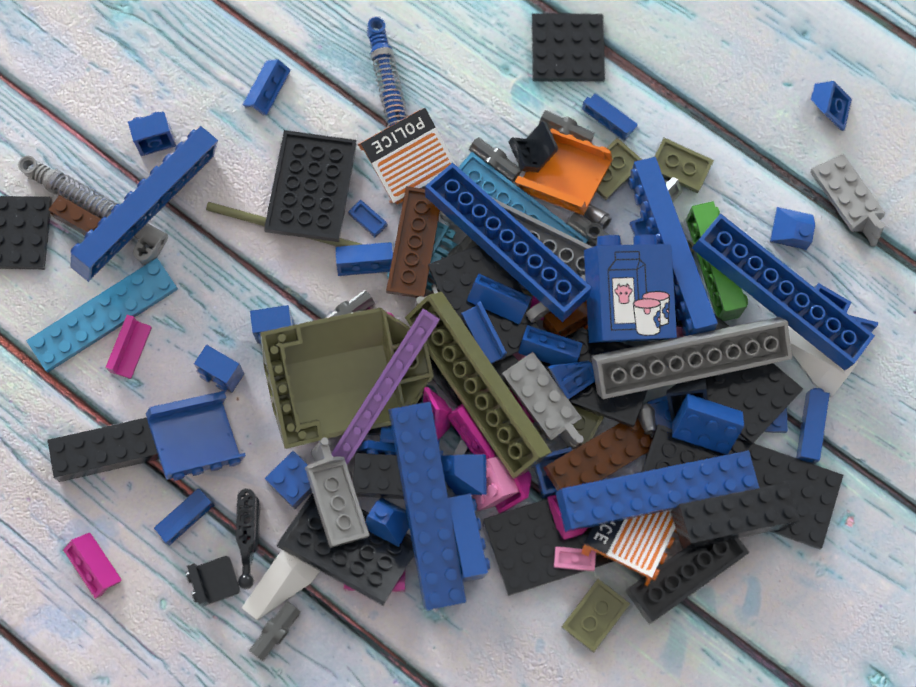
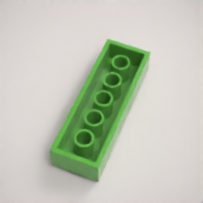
M714 201L692 206L687 215L686 223L694 245L720 214L719 208L715 207ZM696 253L714 313L723 321L740 318L748 305V298L746 294H743L742 288Z

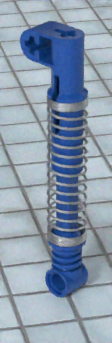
M372 17L368 21L367 37L371 44L370 56L373 61L372 65L375 66L377 86L380 87L378 91L381 92L380 97H382V107L385 108L383 112L386 113L384 117L387 118L388 128L406 118L408 113L406 112L407 108L405 107L406 104L403 92L401 91L402 87L400 86V78L397 66L395 65L392 47L389 46L385 31L386 23L380 17Z

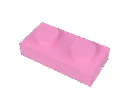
M555 547L554 568L594 572L596 552L592 550L589 557L581 554L582 549Z

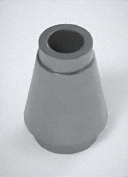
M589 204L585 212L591 222L601 225L603 230L612 220L609 213Z
M643 404L637 418L645 434H653L656 431L655 409L652 408L651 404Z

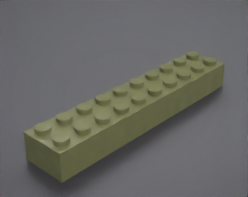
M443 292L427 295L405 319L412 327L422 309L440 319L426 340L430 356L512 478L514 479L527 473L552 453Z

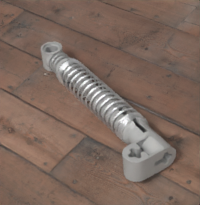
M24 156L19 160V170L28 178L44 185L45 189L59 196L60 191L63 192L62 197L67 194L68 197L66 199L69 200V197H72L73 200L71 202L73 203L76 199L78 201L76 205L79 206L80 202L83 203L81 208L84 209L86 205V211L93 215L95 214L100 219L103 217L107 218L111 214L113 207L119 204L108 197H104L102 194L100 195L99 192H95L94 189H90L89 186H85L78 180L70 178L64 172L57 169L53 170L43 165L32 156ZM33 165V168L28 170V167ZM147 223L134 236L139 239L133 249L134 257L144 265L156 259L168 240V234ZM148 244L151 247H153V249L151 250L149 248H146L145 245Z

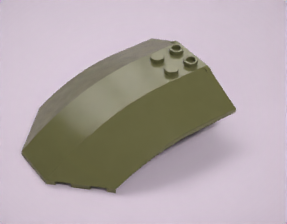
M375 308L260 332L265 376L284 449L320 441L324 437L328 439L343 435L410 330V327L387 313L384 309ZM427 341L370 429L391 425L388 409L415 405L419 401L424 387L433 378Z

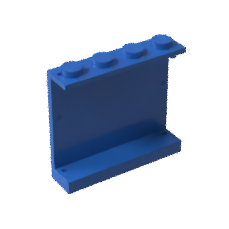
M225 391L151 406L147 410V421L166 480L172 478L174 481L180 480L189 474L197 476L209 469L217 471L225 465L233 467L239 465L246 456L245 453L239 454L223 406V402L227 398Z

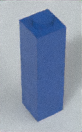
M813 388L806 393L796 455L797 459L812 464L820 461L830 393L824 392L821 388Z

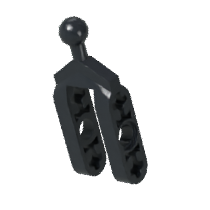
M247 488L242 489L238 493L236 514V542L243 565L242 575L238 579V584L242 589H250L254 584V578L250 573L254 553L259 546L260 500L251 489ZM252 518L248 524H245L246 519Z

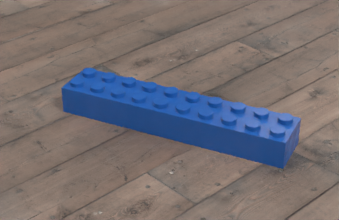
M202 126L197 130L193 129L188 134V139L185 142L181 141L172 154H167L162 161L163 163L159 167L155 166L151 170L150 176L147 179L143 178L138 183L137 189L134 192L130 191L127 193L124 201L120 205L116 204L111 210V214L107 218L103 217L99 221L98 227L94 231L90 230L85 235V240L81 244L77 243L71 249L70 267L89 282L214 157L218 139Z
M656 156L635 161L633 169L630 171L631 178L628 181L630 189H633L635 192V203L640 206L641 219L646 223L647 235H657V244H671L676 316L678 321L682 322L683 336L713 331L718 323Z
M453 162L425 186V197L562 322L590 297L592 287Z
M721 213L691 248L775 316L788 321L790 328L844 371L855 364L875 337L874 334Z
M431 402L388 409L423 608L425 610H432L466 603Z
M748 450L562 488L556 492L564 530L569 532L674 509L678 504L759 488Z

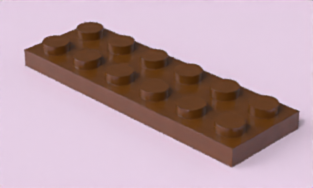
M406 186L386 293L413 298L425 297L429 275L428 264L431 263L440 215V210L425 197V189Z
M638 418L634 428L619 423L546 465L543 469L557 491L562 488L601 481L646 454L652 438L649 434H645Z

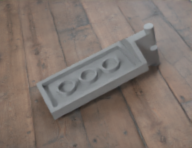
M842 154L811 168L810 173L851 232L863 231L870 241V246H876L885 227V224L880 220L886 213L845 155Z
M533 352L501 374L549 442L560 435L567 448L571 447L572 450L583 442V436L573 426L582 417Z
M324 437L311 451L315 463L307 465L305 470L329 546L332 548L367 538L370 535L345 458L332 457L328 445L329 440Z

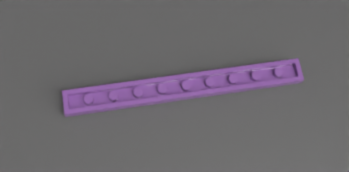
M422 309L332 451V457H344L348 465L440 320L439 318Z

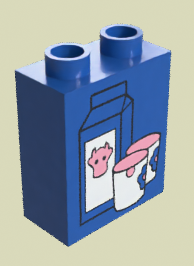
M649 234L633 236L634 245H621L620 235H606L597 237V246L584 250L586 283L592 287L590 297L587 299L589 343L655 341L677 338L671 244H657V235Z

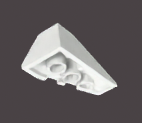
M788 326L792 356L799 362L802 370L806 371L810 376L813 384L817 388L823 389L824 392L830 393V397H832L850 375L858 361L844 371Z
M282 550L244 603L242 609L256 620H259L277 608L278 605L310 585L320 573V570Z

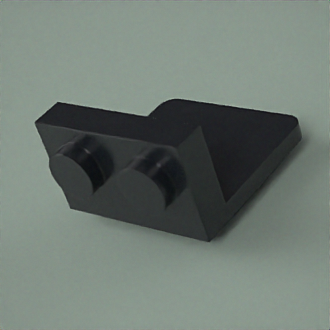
M541 121L526 139L512 137L508 141L521 171L539 172L558 151V146L552 133L544 121Z
M223 556L201 565H196L195 563L187 565L188 571L185 574L188 583H192L194 591H191L194 602H198L200 606L204 607L240 593V587L229 556Z

